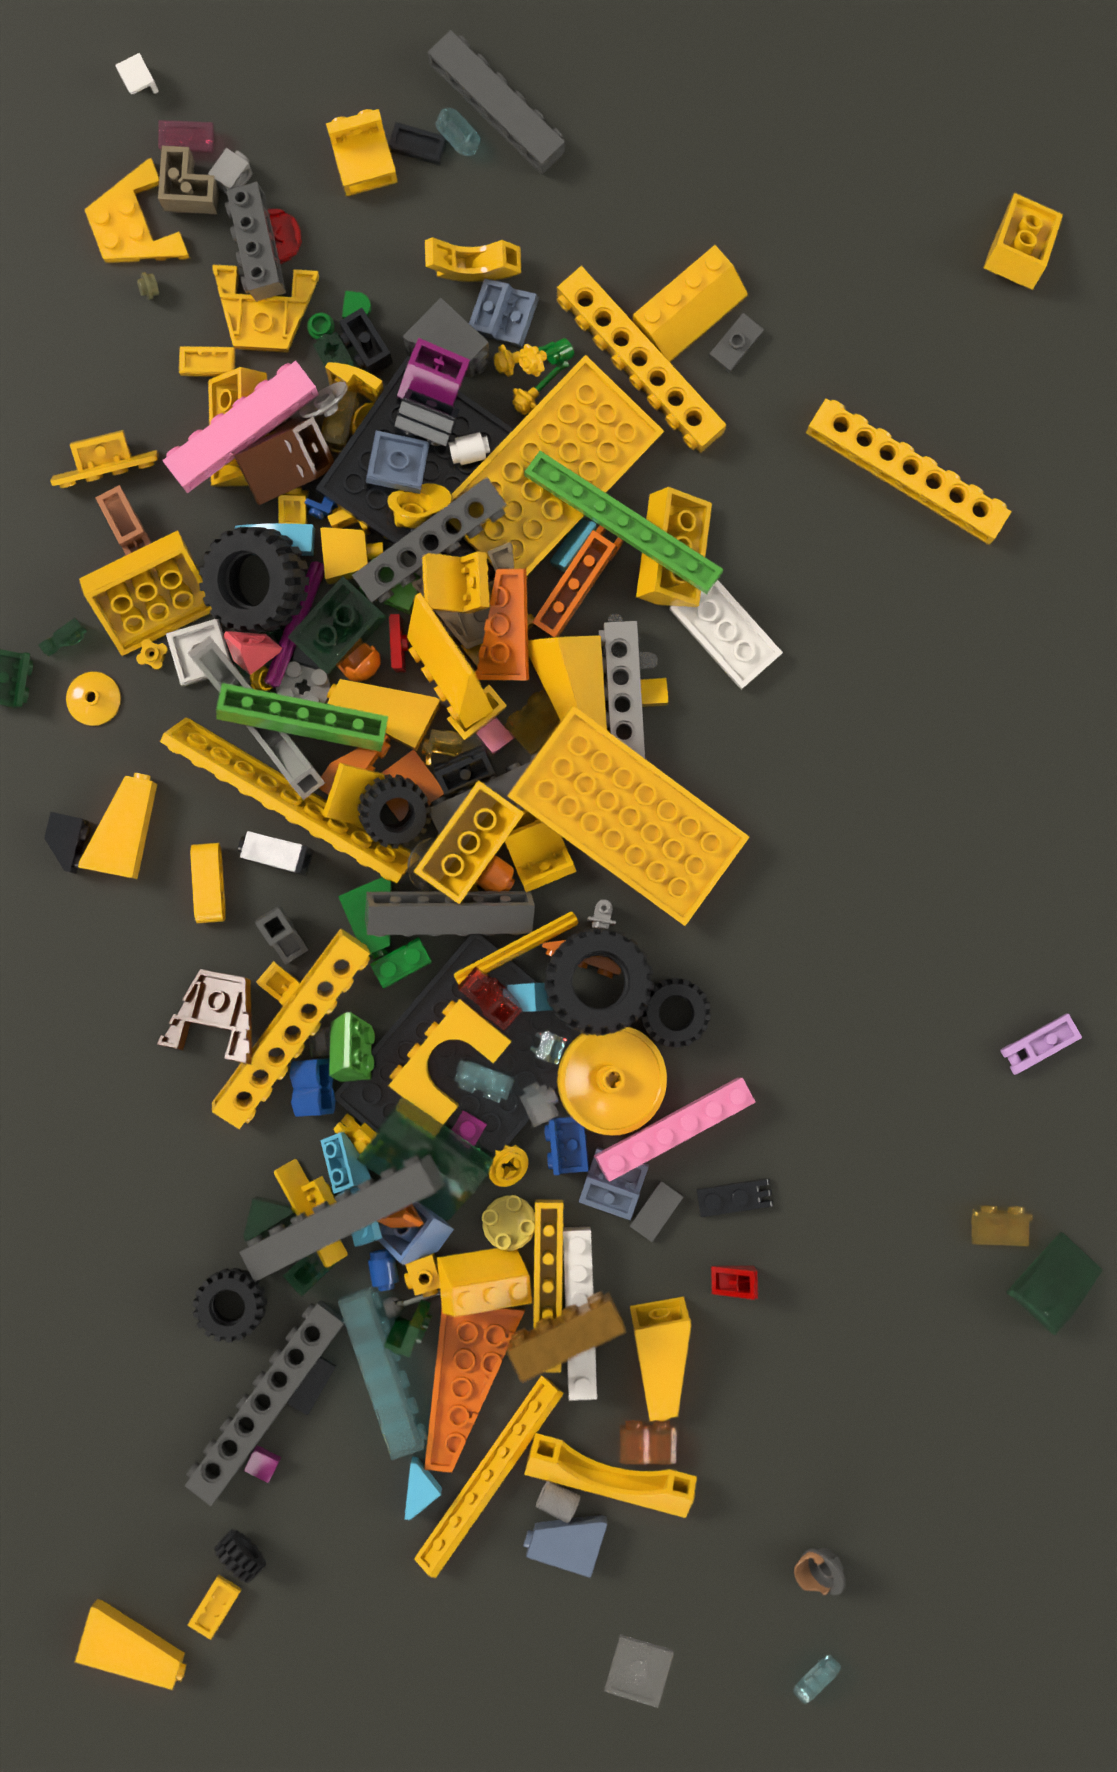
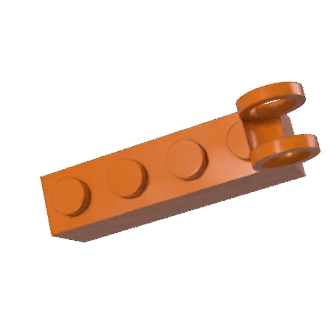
M601 525L596 531L593 530L532 622L554 638L561 635L609 560L613 559L624 542L619 537L614 543L604 538L603 534L606 529Z

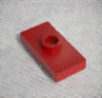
M390 614L391 668L396 673L406 672L405 651L409 649V640L407 635H404L403 618L400 614Z

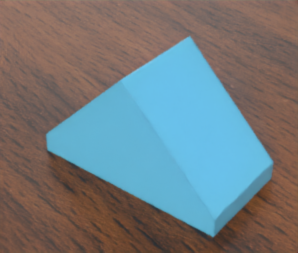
M544 983L507 985L508 1013L553 1010L552 1006L548 1004Z
M412 1457L410 1464L405 1520H411L438 1498L442 1492L440 1484L429 1470H424L425 1465L418 1457Z

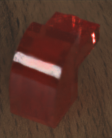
M477 966L458 985L459 991L478 1004L484 1016L503 1030L523 1011L519 1002L497 979L489 977Z

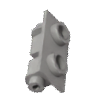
M601 900L596 904L594 916L587 919L588 922H593V928H609V925L614 926L616 924V921L610 920L612 914L611 903L607 900Z

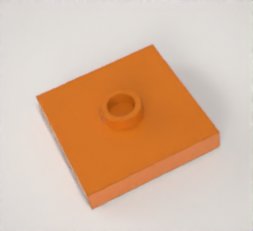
M414 749L382 772V774H390L392 777H395L397 774L402 775L405 779H411L426 795L429 805H432L431 802L444 796L440 784ZM394 798L386 802L397 819L402 821L408 812V801L403 798Z

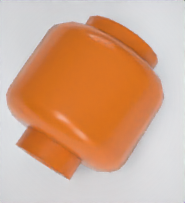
M494 855L475 883L485 891H509L515 883V879L512 878L514 869L503 859Z

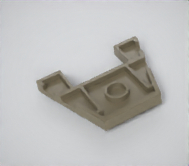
M512 542L487 551L495 572L497 569L514 568ZM423 578L412 582V585L424 597ZM494 580L488 582L490 598ZM490 607L470 614L435 610L466 649L483 643L486 619H488Z

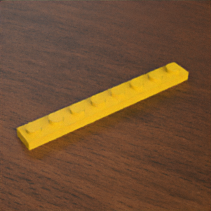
M541 1375L414 1558L428 1576L433 1578L438 1576L529 1445L535 1433L538 1432L564 1393L548 1378Z

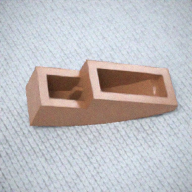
M120 485L95 497L126 555L152 543Z

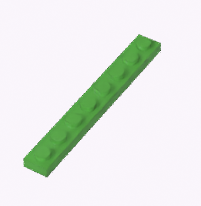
M542 451L538 452L525 470V477L705 594L709 593L723 573L721 567Z

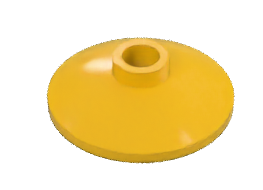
M87 672L75 678L70 684L66 695V703L69 712L77 721L89 726H98L107 723L117 714L121 704V694L115 681L106 674ZM89 693H95L96 695L93 702H88L87 700Z

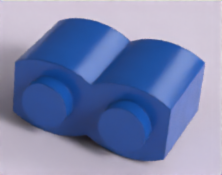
M330 1059L292 1061L289 1075L294 1089L291 1105L295 1117L334 1114L335 1095L332 1088L333 1078L329 1076Z

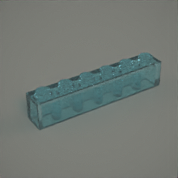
M372 1286L341 1296L338 1299V1304L391 1460L423 1450L424 1440H427L428 1436L424 1424H418L415 1415L419 1413L414 1396L409 1397L406 1388L410 1386L408 1376L405 1370L400 1371L397 1362L401 1360V1357L384 1347L391 1327L387 1317L382 1318L379 1308L383 1307L378 1291L373 1292Z

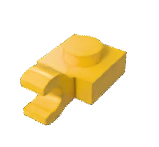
M346 1114L333 1129L336 1134L344 1132L347 1137L351 1138L350 1141L358 1153L367 1161L385 1142L366 1123L360 1126L349 1114Z

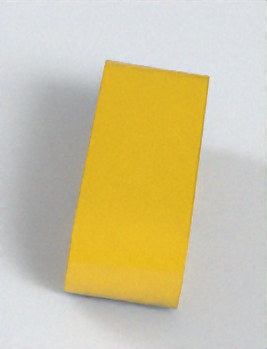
M220 843L191 845V870L196 923L224 922L226 911Z

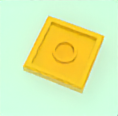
M339 763L322 815L327 818L363 826L358 817L360 815L358 812V804H361L360 795L367 792L365 787L368 784L370 786L375 784L374 779L379 777L383 780L386 774Z

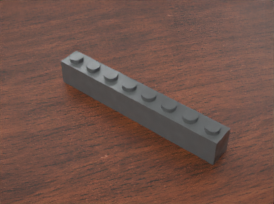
M430 1154L421 1159L419 1155H415L403 1162L404 1168L397 1171L394 1166L380 1174L382 1179L374 1182L373 1178H370L357 1185L358 1191L351 1193L350 1189L335 1196L336 1202L329 1205L328 1201H325L313 1207L314 1213L309 1216L303 1212L290 1219L291 1225L285 1227L281 1223L268 1230L269 1236L263 1238L259 1234L246 1242L248 1247L239 1253L254 1282L442 1188L445 1183Z

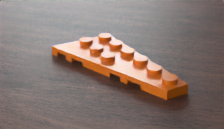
M502 1308L456 1317L441 1312L424 1470L452 1473L506 1354L508 1341L512 1339L511 1335L516 1332L525 1309Z

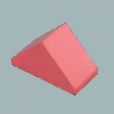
M226 631L224 634L234 662L249 675L278 655L282 649L281 646L266 634Z

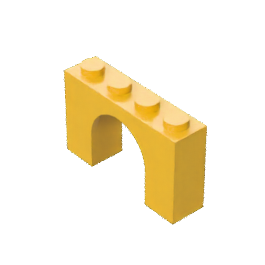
M459 999L457 1003L452 1000L442 1012L445 1018L440 1024L434 1021L424 1033L428 1037L422 1045L416 1043L407 1054L410 1058L404 1067L399 1064L389 1076L393 1080L389 1086L439 1128H441L459 1104L438 1088L429 1075L428 1060L433 1049L446 1040H462L472 1045L494 1063L511 1043L508 1037L462 999Z

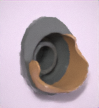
M827 1548L807 1549L794 1568L795 1579L800 1587L806 1591H819L822 1595L841 1594L845 1588V1578L842 1573L843 1565L839 1557Z

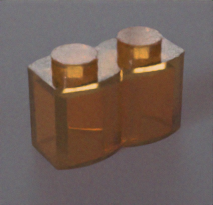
M629 1420L626 1421V1425H620V1463L675 1464V1426L670 1425V1421H653V1425L646 1426L642 1425V1421Z

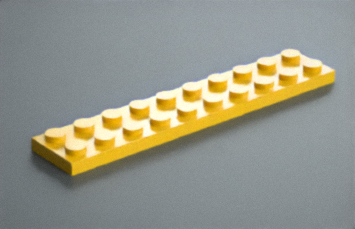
M187 717L164 732L160 740L173 753L181 754L191 760L195 766L215 774V777L220 781L230 783L238 788L242 794L260 801L265 808L277 811L285 816L289 822L307 829L312 836L322 838L332 844L337 851L347 853L354 857L359 864L379 872L386 880L398 883L413 866L418 857L416 853L404 848L400 844L398 849H392L390 845L387 847L381 846L378 841L375 842L361 825L325 817L322 814L327 800L315 793L310 794L303 800L283 774Z

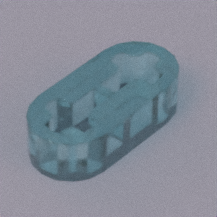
M444 108L440 111L436 120L438 131L457 152L464 156L473 155L480 144L478 133L455 109Z
M831 1655L823 1657L796 1684L793 1693L802 1703L810 1702L835 1678L841 1669V1665Z

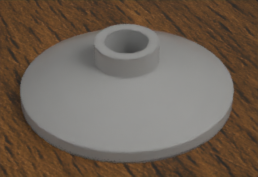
M337 382L318 391L319 395L300 409V415L303 418L315 417L321 414L325 417L331 416L338 410L337 404L345 395L348 386L345 382Z

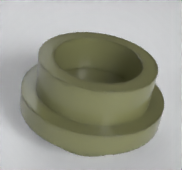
M141 273V279L137 280L141 296L146 295L148 300H152L153 296L159 295L154 274Z

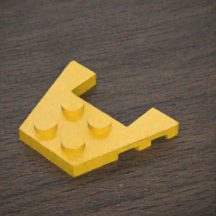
M151 158L147 159L85 209L100 252L106 263L140 261V259L166 260V258H190L180 232L153 241L136 197L137 193L159 186V176Z
M213 265V272L234 349L289 352L318 282V271L293 270L292 297L273 296L255 301L251 295L237 294L239 273L237 266Z

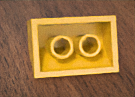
M492 1248L437 1257L443 1314L456 1317L532 1303L529 1273L517 1249L510 1251Z

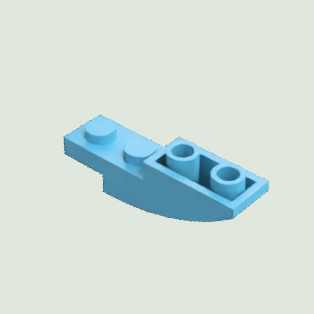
M344 1132L320 1140L334 1194L342 1193L350 1189L351 1193L358 1191L357 1185L370 1179L371 1176L353 1143ZM377 1221L352 1233L355 1247L382 1238Z

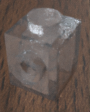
M535 1082L523 1088L525 1094L520 1095V1099L534 1127L559 1116L555 1106L559 1100L553 1087L547 1089L545 1084L539 1086L538 1082Z

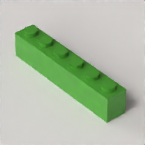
M225 683L221 685L217 705V720L379 752L382 750L388 716Z

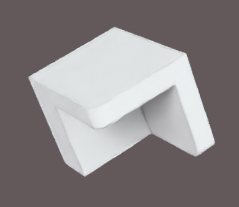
M140 53L116 64L117 70L130 94H135L149 86L154 94L159 92Z

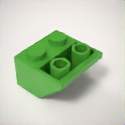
M351 1012L344 1013L331 1022L329 1076L339 1082L370 1080L371 1071L374 1069V1058L371 1055L372 1044L375 1040L374 1030L370 1024Z

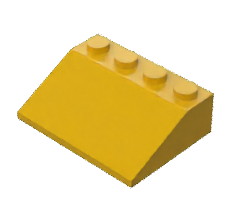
M178 530L79 578L85 598L121 656L142 647L141 642L143 640L150 639L154 641L165 636L166 633L173 632L209 614L212 610L211 606H205L203 597L206 596L204 591H200L199 583H202V575H199V568Z
M418 593L415 595L407 638L412 645L408 651L416 663L422 661L424 664L421 670L429 683L434 680L437 684L434 690L442 702L447 700L451 705L447 710L455 722L460 720L464 727L467 728L493 712V709L473 670L422 594Z

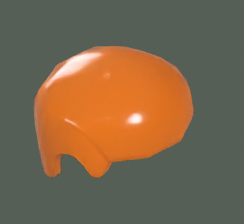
M363 643L348 652L338 663V668L349 680L355 682L364 681L376 674L381 664L380 654L373 645L370 647L367 643Z

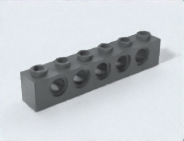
M486 477L352 576L371 602L379 600L380 603H383L394 595L392 590L399 584L405 587L416 579L414 574L423 568V555L428 553L441 555L444 552L447 555L451 554L461 546L459 541L464 537L468 536L471 539L483 531L482 524L489 519L494 523L506 513L503 509L508 505L490 479ZM475 502H480L484 507V513L479 518H473L469 512L470 506ZM457 518L461 522L462 527L459 533L453 535L449 533L447 524L451 519ZM429 535H435L439 539V545L433 551L428 550L425 546V539ZM407 551H413L417 558L416 563L411 567H407L403 563V555ZM385 567H390L394 572V578L389 583H385L381 579V571Z

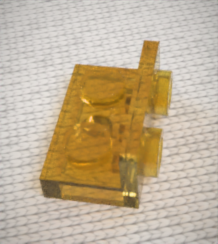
M541 690L532 694L528 698L527 704L520 711L517 710L508 717L504 728L532 755L549 739L561 721L547 692Z
M981 1205L980 1210H972L971 1243L1029 1246V1220H1033V1214L1025 1212V1207L1009 1206L1008 1211H997V1206Z

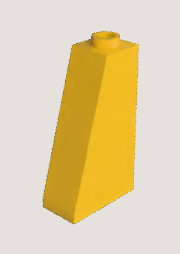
M340 679L337 685L333 683L326 697L329 699L328 704L388 716L385 734L415 751L418 750L442 704L440 699L436 697Z
M134 773V777H124L79 861V868L138 879L157 783L150 781L151 776Z
M97 1599L91 1606L75 1662L171 1690L177 1680L182 1681L187 1664L182 1663L185 1655L183 1651L105 1601Z

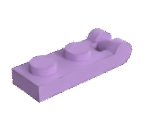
M1064 1014L1018 1041L1005 1046L1000 1051L1004 1058H1008L1011 1063L1010 1069L1015 1075L1076 1042L1082 1036L1070 1015ZM1022 1049H1024L1028 1056L1023 1060L1017 1054Z

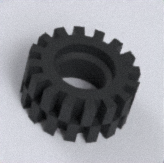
M231 1529L215 1546L214 1550L217 1557L221 1558L219 1561L226 1565V1569L231 1571L234 1577L238 1576L240 1581L250 1583L266 1567V1559L263 1558L262 1552L258 1551V1547L253 1545L249 1538L247 1539L243 1533L240 1534L238 1530Z

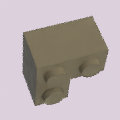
M162 146L158 200L163 210L168 212L218 214L219 186L215 176L194 174L195 160L189 147Z

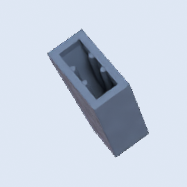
M596 1515L572 1518L569 1523L562 1520L535 1523L533 1531H527L523 1547L527 1548V1557L591 1578L607 1527V1516Z

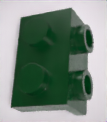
M0 649L1 706L20 708L22 703L27 702L29 687H25L26 678L31 676L33 661L29 660L30 653H18Z
M421 1299L411 1321L402 1317L396 1318L384 1347L391 1350L394 1354L410 1357L415 1343L421 1344L433 1315L428 1314L431 1303Z

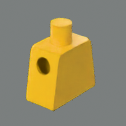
M320 528L325 579L328 584L354 578L352 575L368 564L369 560L375 559L384 552L383 542L367 543V536L364 530Z

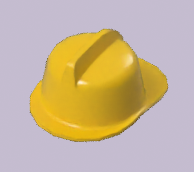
M426 483L422 484L420 494L399 490L388 496L387 503L394 511L395 525L398 528L408 527L414 529L430 519L432 514L438 513L451 503L452 496L445 487Z

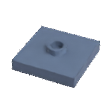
M376 430L366 483L420 494L429 443L424 440Z

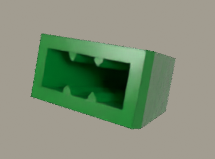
M383 877L338 896L356 939L368 946L369 956L373 960L388 954L386 949L392 947V935L382 937L367 935L365 925L366 892H393V881L386 880Z

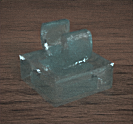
M547 1031L544 1033L537 1032L535 1036L542 1039L539 1048L531 1046L530 1050L536 1053V1058L557 1065L567 1039Z

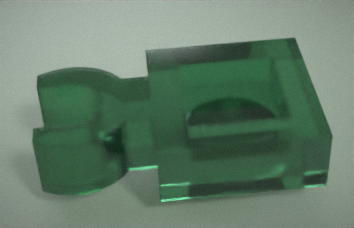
M74 618L55 631L51 638L44 640L38 646L44 654L50 657L62 646H73L80 642L87 630L78 619Z

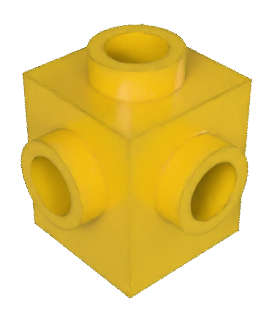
M434 1253L406 1264L408 1273L404 1274L408 1289L414 1290L415 1296L422 1294L423 1297H429L439 1292L438 1263ZM425 1273L429 1278H423L421 1274Z

